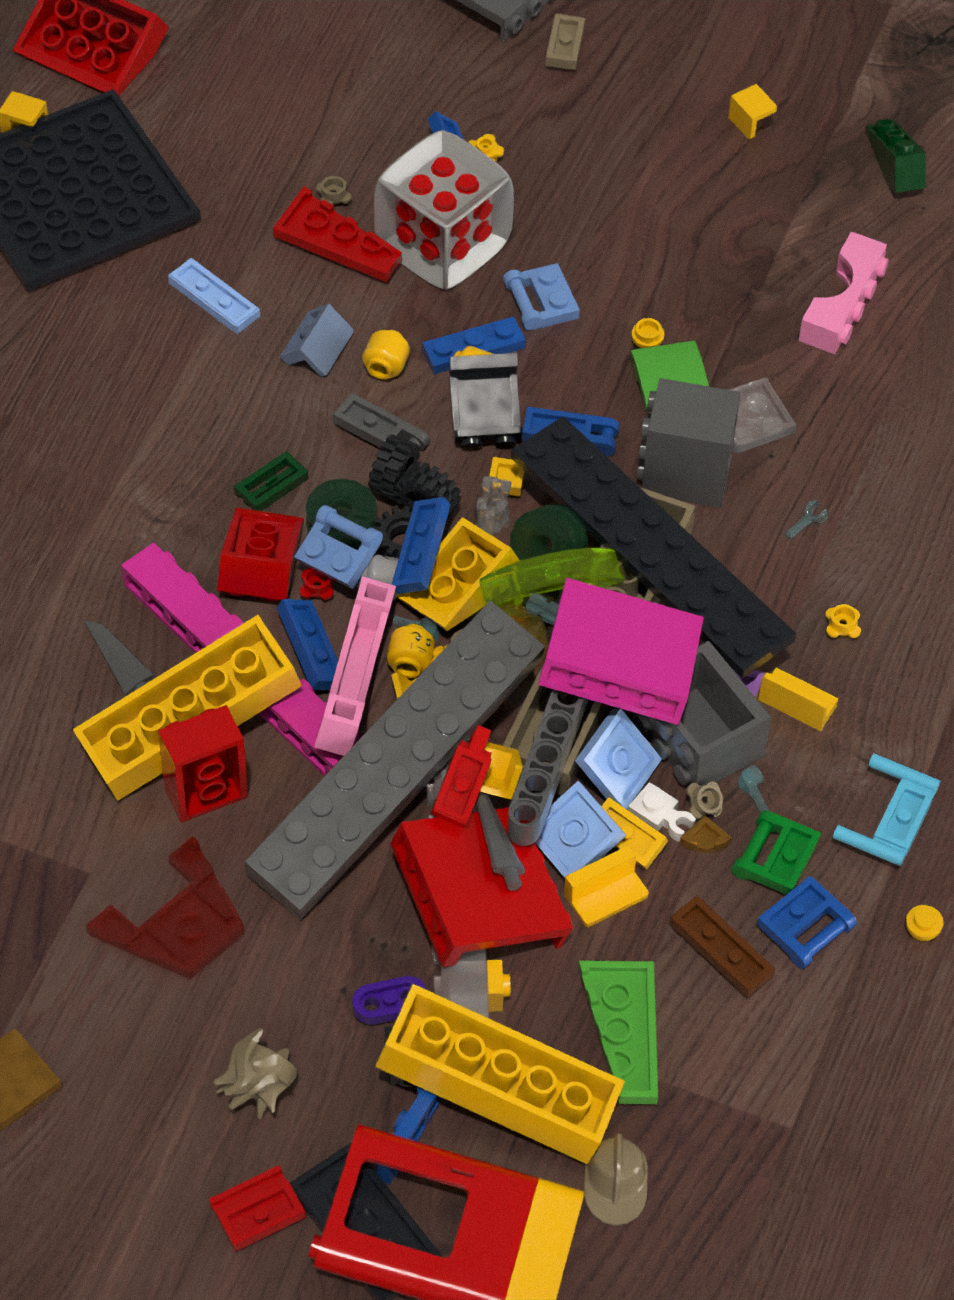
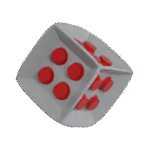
M437 131L406 151L389 165L379 177L374 191L375 234L402 252L400 264L429 284L444 290L450 289L462 283L480 269L507 242L513 224L514 189L512 180L498 163L467 141L450 132Z

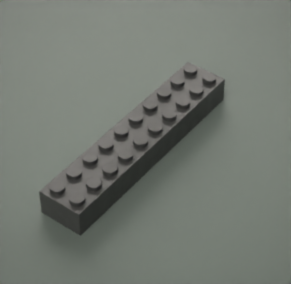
M490 600L245 861V873L301 921L452 758L460 741L467 742L472 736L473 731L476 730L477 725L481 726L542 661L545 646Z

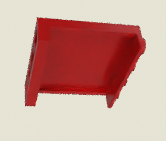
M509 807L495 809L507 833ZM478 812L471 813L465 828L438 817L401 822L390 842L441 966L456 965L463 952L550 938L555 949L561 948L573 929L572 920L560 900L556 883L551 879L547 871L542 852L538 850L535 842L531 845L523 846L512 842L510 839L520 862L524 866L525 873L519 876L522 886L515 891L508 890L504 877L493 872L491 867V859ZM527 820L518 821L520 823H528Z

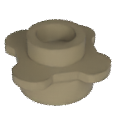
M329 176L316 186V191L321 194V201L326 200L332 205L349 203L352 198L346 189L347 182L339 176Z
M710 781L706 785L700 786L697 783H692L687 787L686 793L690 797L691 802L689 813L695 819L708 814L712 817H717L721 814L723 795L716 782ZM703 797L706 798V803L702 802Z

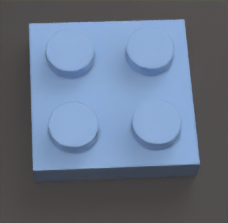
M618 708L611 709L575 762L606 799L609 797L625 809H628V806L635 799L662 758L625 712Z
M577 781L551 805L540 837L535 843L565 877L601 859L627 835L583 784Z

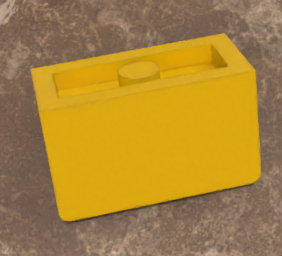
M775 668L772 674L766 672L763 675L758 697L759 701L819 731L822 730L836 709L839 699L778 668Z
M629 845L565 876L564 896L585 927H591L648 898L649 892L635 873L636 855Z

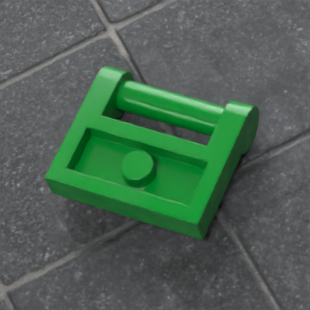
M763 810L756 820L757 828L741 858L735 860L731 872L739 879H751L787 895L797 887L820 841L821 832L773 812ZM773 832L779 833L780 835L764 866L756 864L755 861L769 834Z

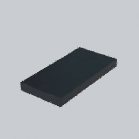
M351 1143L290 1182L305 1212L322 1234ZM369 1162L363 1163L345 1216L344 1225L346 1228L443 1257ZM360 1282L373 1300H393L400 1295L399 1293Z

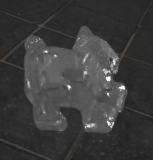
M484 476L482 482L483 496L478 497L476 505L477 527L495 537L496 534L501 532L502 527L508 528L510 526V507L507 502L512 483L511 481L498 479V477Z

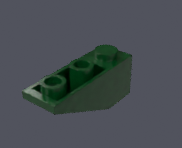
M881 119L876 121V124L866 125L867 136L886 183L896 193L926 188V152L896 121L891 119Z

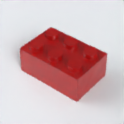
M227 705L216 709H207L198 716L184 721L172 722L165 728L158 730L164 789L181 823L248 798L244 738Z

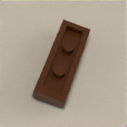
M695 896L670 916L669 924L747 998L774 976L775 968L699 896Z

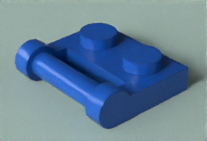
M811 875L758 917L757 926L789 955L795 966L800 969L807 967L812 962V957L839 934L849 932L857 925L854 915ZM827 913L834 919L804 945L796 940Z

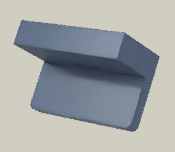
M330 304L308 311L280 355V358L288 366L305 360L319 376H325L332 368L354 330Z

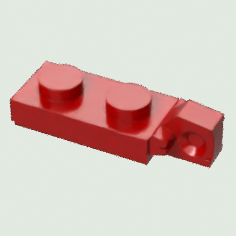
M477 725L469 743L463 740L460 741L454 751L430 812L431 815L465 828L492 761L490 758L492 753L484 750L491 730Z

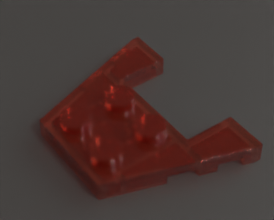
M194 836L168 856L169 864L191 882L186 888L139 927H136L110 904L86 924L87 933L189 979L244 933V924L224 888L220 886L211 864L204 857L200 844Z

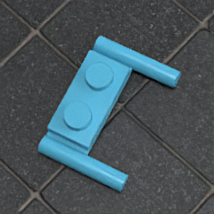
M873 753L868 767L898 778L901 781L873 839L840 825H837L833 839L901 866L933 802L941 780Z

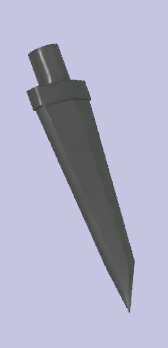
M84 620L125 696L155 679L152 671L104 625Z
M479 792L476 805L491 859V867L493 872L504 877L508 890H518L522 886L519 876L525 873L524 866L520 862L487 793Z

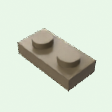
M555 14L545 66L576 70L585 28L584 17Z

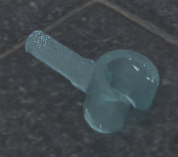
M816 500L808 502L805 507L806 514L785 533L786 536L792 539L810 523H823L828 518L829 512L825 509L818 516H813V510L820 503Z
M394 616L393 624L399 626H407L409 624L420 625L432 634L435 644L437 643L439 637L438 625L427 617L423 618L420 622Z
M751 765L742 771L738 780V786L743 792H749L759 812L763 810L769 811L760 794V790L757 788L764 781L763 775L755 765Z

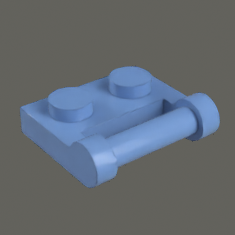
M558 263L523 272L511 270L503 276L506 288L512 291L522 313L521 321L526 330H535L579 319L580 309ZM524 287H531L542 312L534 310Z
M323 505L317 512L315 524L294 557L300 563L353 589L379 548L383 534L372 527L366 529L338 515L336 509ZM333 527L361 541L362 544L356 550L328 536L327 533Z

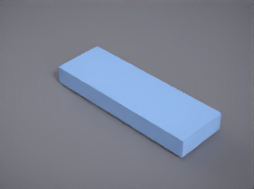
M192 258L168 275L169 284L236 334H239L260 317V309Z

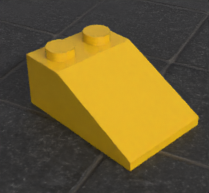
M462 517L439 545L428 589L398 594L397 597L448 631L482 609L490 600L494 601L503 595L515 581L516 577L520 575L524 565L511 547Z

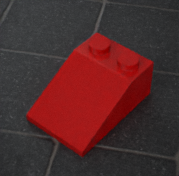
M236 508L221 551L217 591L227 592L232 596H257L266 601L287 599L296 562L294 556L298 551L304 518Z

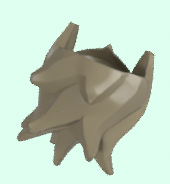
M261 1028L250 1033L235 1045L230 1057L228 1070L224 1075L213 1081L214 1085H220L216 1090L217 1094L223 1091L225 1095L234 1094L228 1105L231 1110L235 1107H240L249 1099L255 1098L258 1119H262L267 1107L272 1113L275 1112L276 1098L283 1090L290 1086L297 1074V1068L288 1061L290 1055L288 1048L274 1052L260 1044V1037L263 1033Z

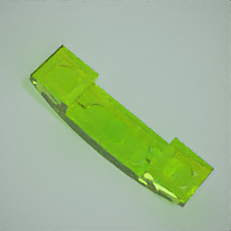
M582 548L548 553L510 564L480 578L479 584L485 604L491 600L500 609L522 605L524 597L563 589L566 578L598 587H605L623 583L624 577L614 549Z

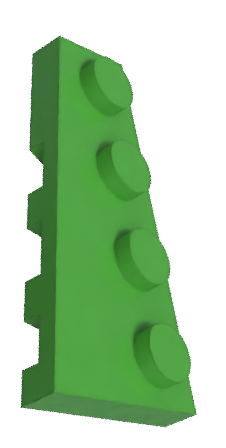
M579 961L578 969L609 1073L625 1081L618 1097V1103L657 1104L658 1077L654 962Z

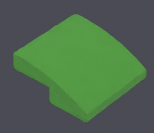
M695 341L630 351L636 383L640 385L644 410H647L650 391H657L659 378L709 386L701 355Z

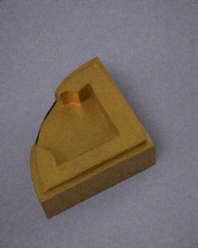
M704 815L680 837L679 844L691 851L711 853L722 850L730 845L732 837Z

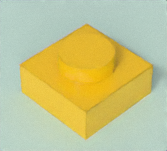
M493 457L487 483V492L521 497L526 472L511 459Z
M487 960V1012L503 1011V997H510V974H503L502 960Z

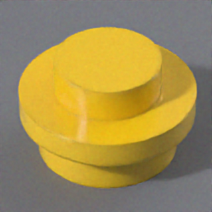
M641 319L632 329V341L640 348L660 346L664 341V330L655 319Z
M918 905L908 912L906 928L916 940L929 941L941 933L943 918L937 909L928 905Z

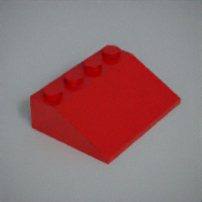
M38 0L12 51L102 93L114 89L118 96H120L154 57L169 27L157 14L125 0Z

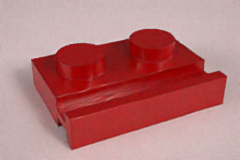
M280 1165L209 1198V1206L214 1211L217 1221L234 1252L305 1218V1210L289 1181L283 1175Z

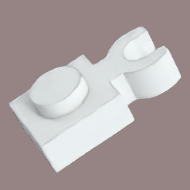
M650 782L628 806L629 812L655 830L659 831L662 826L667 828L670 837L680 842V837L685 831L678 828L677 825L684 824L691 828L696 820L687 811H676L679 801Z

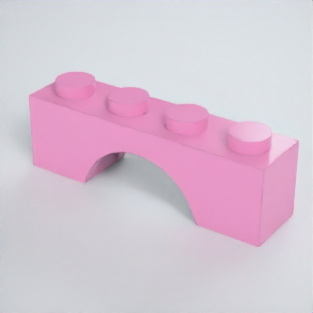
M851 231L839 253L836 275L843 280L848 289L833 297H814L801 322L800 342L832 354L837 352L841 343L846 344L853 329L852 322L860 320L865 308L864 300L872 298L877 286L876 278L878 276L883 277L889 264V259L885 258L887 244Z

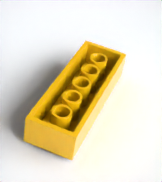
M256 615L75 727L73 731L111 792L119 801L163 773L158 730L165 728L172 722L184 721L200 715L207 709H216L225 705L228 706L237 726L300 688L302 684L293 665L259 615Z
M415 984L412 985L375 1066L585 1164L590 1162L602 1141L625 1082Z

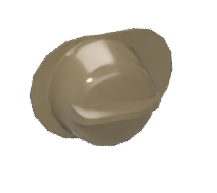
M616 1134L614 1138L601 1141L590 1162L585 1164L584 1194L586 1205L593 1216L601 1222L611 1225L627 1224L636 1219L644 1209L647 1198L648 1166L646 1157L638 1146L628 1139H624L622 1134Z

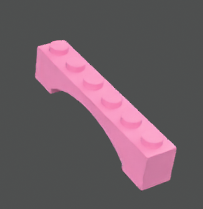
M362 576L315 742V748L344 756L353 747L371 675L396 588L394 585Z

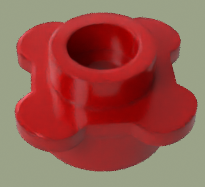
M312 568L302 572L303 586L299 589L301 597L305 599L311 597L322 598L323 600H329L333 597L334 591L331 586L335 580Z

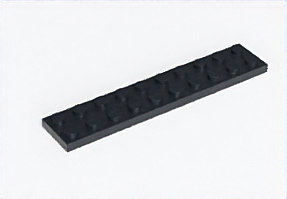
M564 416L511 450V459L667 607L704 617L700 639L704 642L709 641L742 679L795 642L796 632Z

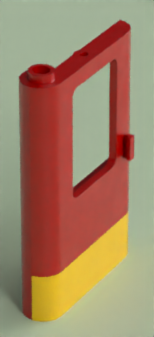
M358 1124L323 1235H314L308 1258L315 1260L313 1268L418 1300H556L583 1201L584 1191ZM373 1162L465 1190L468 1198L450 1256H436L346 1228L344 1225L345 1216L363 1163Z

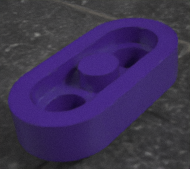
M412 976L363 985L353 995V1013L360 1022L370 1025L396 1020L404 1004L402 999L407 997L412 985L415 984L425 990L427 988L420 979ZM368 1005H375L378 1008L376 1010L369 1011L365 1007Z

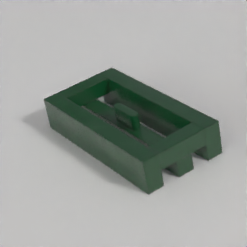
M286 451L234 486L235 495L238 498L242 497L243 503L247 506L251 505L252 510L263 511L309 479L308 470ZM288 465L290 466L289 468H287L286 470H284V471L281 472L280 474L276 475L277 472H279L280 470H282V469L285 468L286 466H288ZM266 480V483L252 493L249 492Z

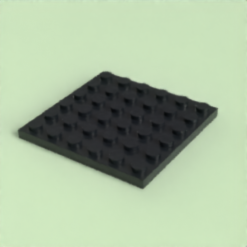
M114 89L41 117L34 126L23 124L0 133V251L27 291L201 220L199 208Z

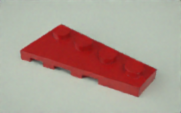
M303 186L273 227V237L384 282L390 279L402 261L401 251L373 232H365L359 228L357 221L349 216L345 218L334 211L332 204L326 200H318L312 195V191Z

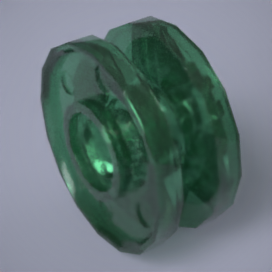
M343 478L328 480L317 486L308 496L305 507L307 533L310 532L315 524L317 512L323 505L336 509L338 515L344 516V518L366 529L375 526L378 514L375 496L368 487L357 481ZM333 527L327 533L328 536L356 550L362 544L361 541Z
M548 504L525 512L515 521L510 533V547L524 567L543 557H548V559L558 557L560 558L559 562L566 560L570 563L568 568L572 570L576 569L586 556L588 551V535L584 524L571 509L564 505ZM546 536L550 538L552 548L547 545ZM542 577V578H540L539 580H546V581H548V580H551L552 578H550V577Z

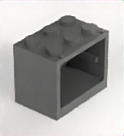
M659 378L657 391H650L647 411L650 412H648L647 417H644L641 437L643 438L639 451L640 461L637 479L643 480L642 488L680 501L721 508L732 459L741 392Z
M707 641L698 646L689 695L679 724H672L638 713H634L633 722L642 734L646 733L659 756L662 759H666L673 767L674 774L682 785L689 786L692 783H697L700 786L706 785L710 781L717 783L764 757L771 716L713 645Z

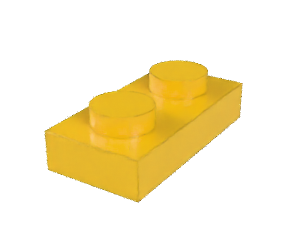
M608 797L602 807L627 835L614 848L620 850L629 845L636 855V863L647 870L667 844V837Z

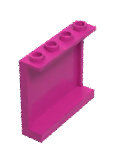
M566 578L538 685L678 725L689 695L704 617Z

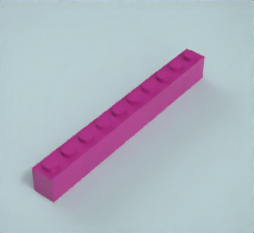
M154 542L121 565L123 585L194 653H197L243 624L237 615H230L222 607L216 595L213 593L208 594L191 572L182 570L170 552H163ZM301 679L302 686L258 714L325 777L342 759L343 755L314 747L327 701L323 702L315 694L312 686L305 679ZM359 730L357 731L353 746L362 737Z

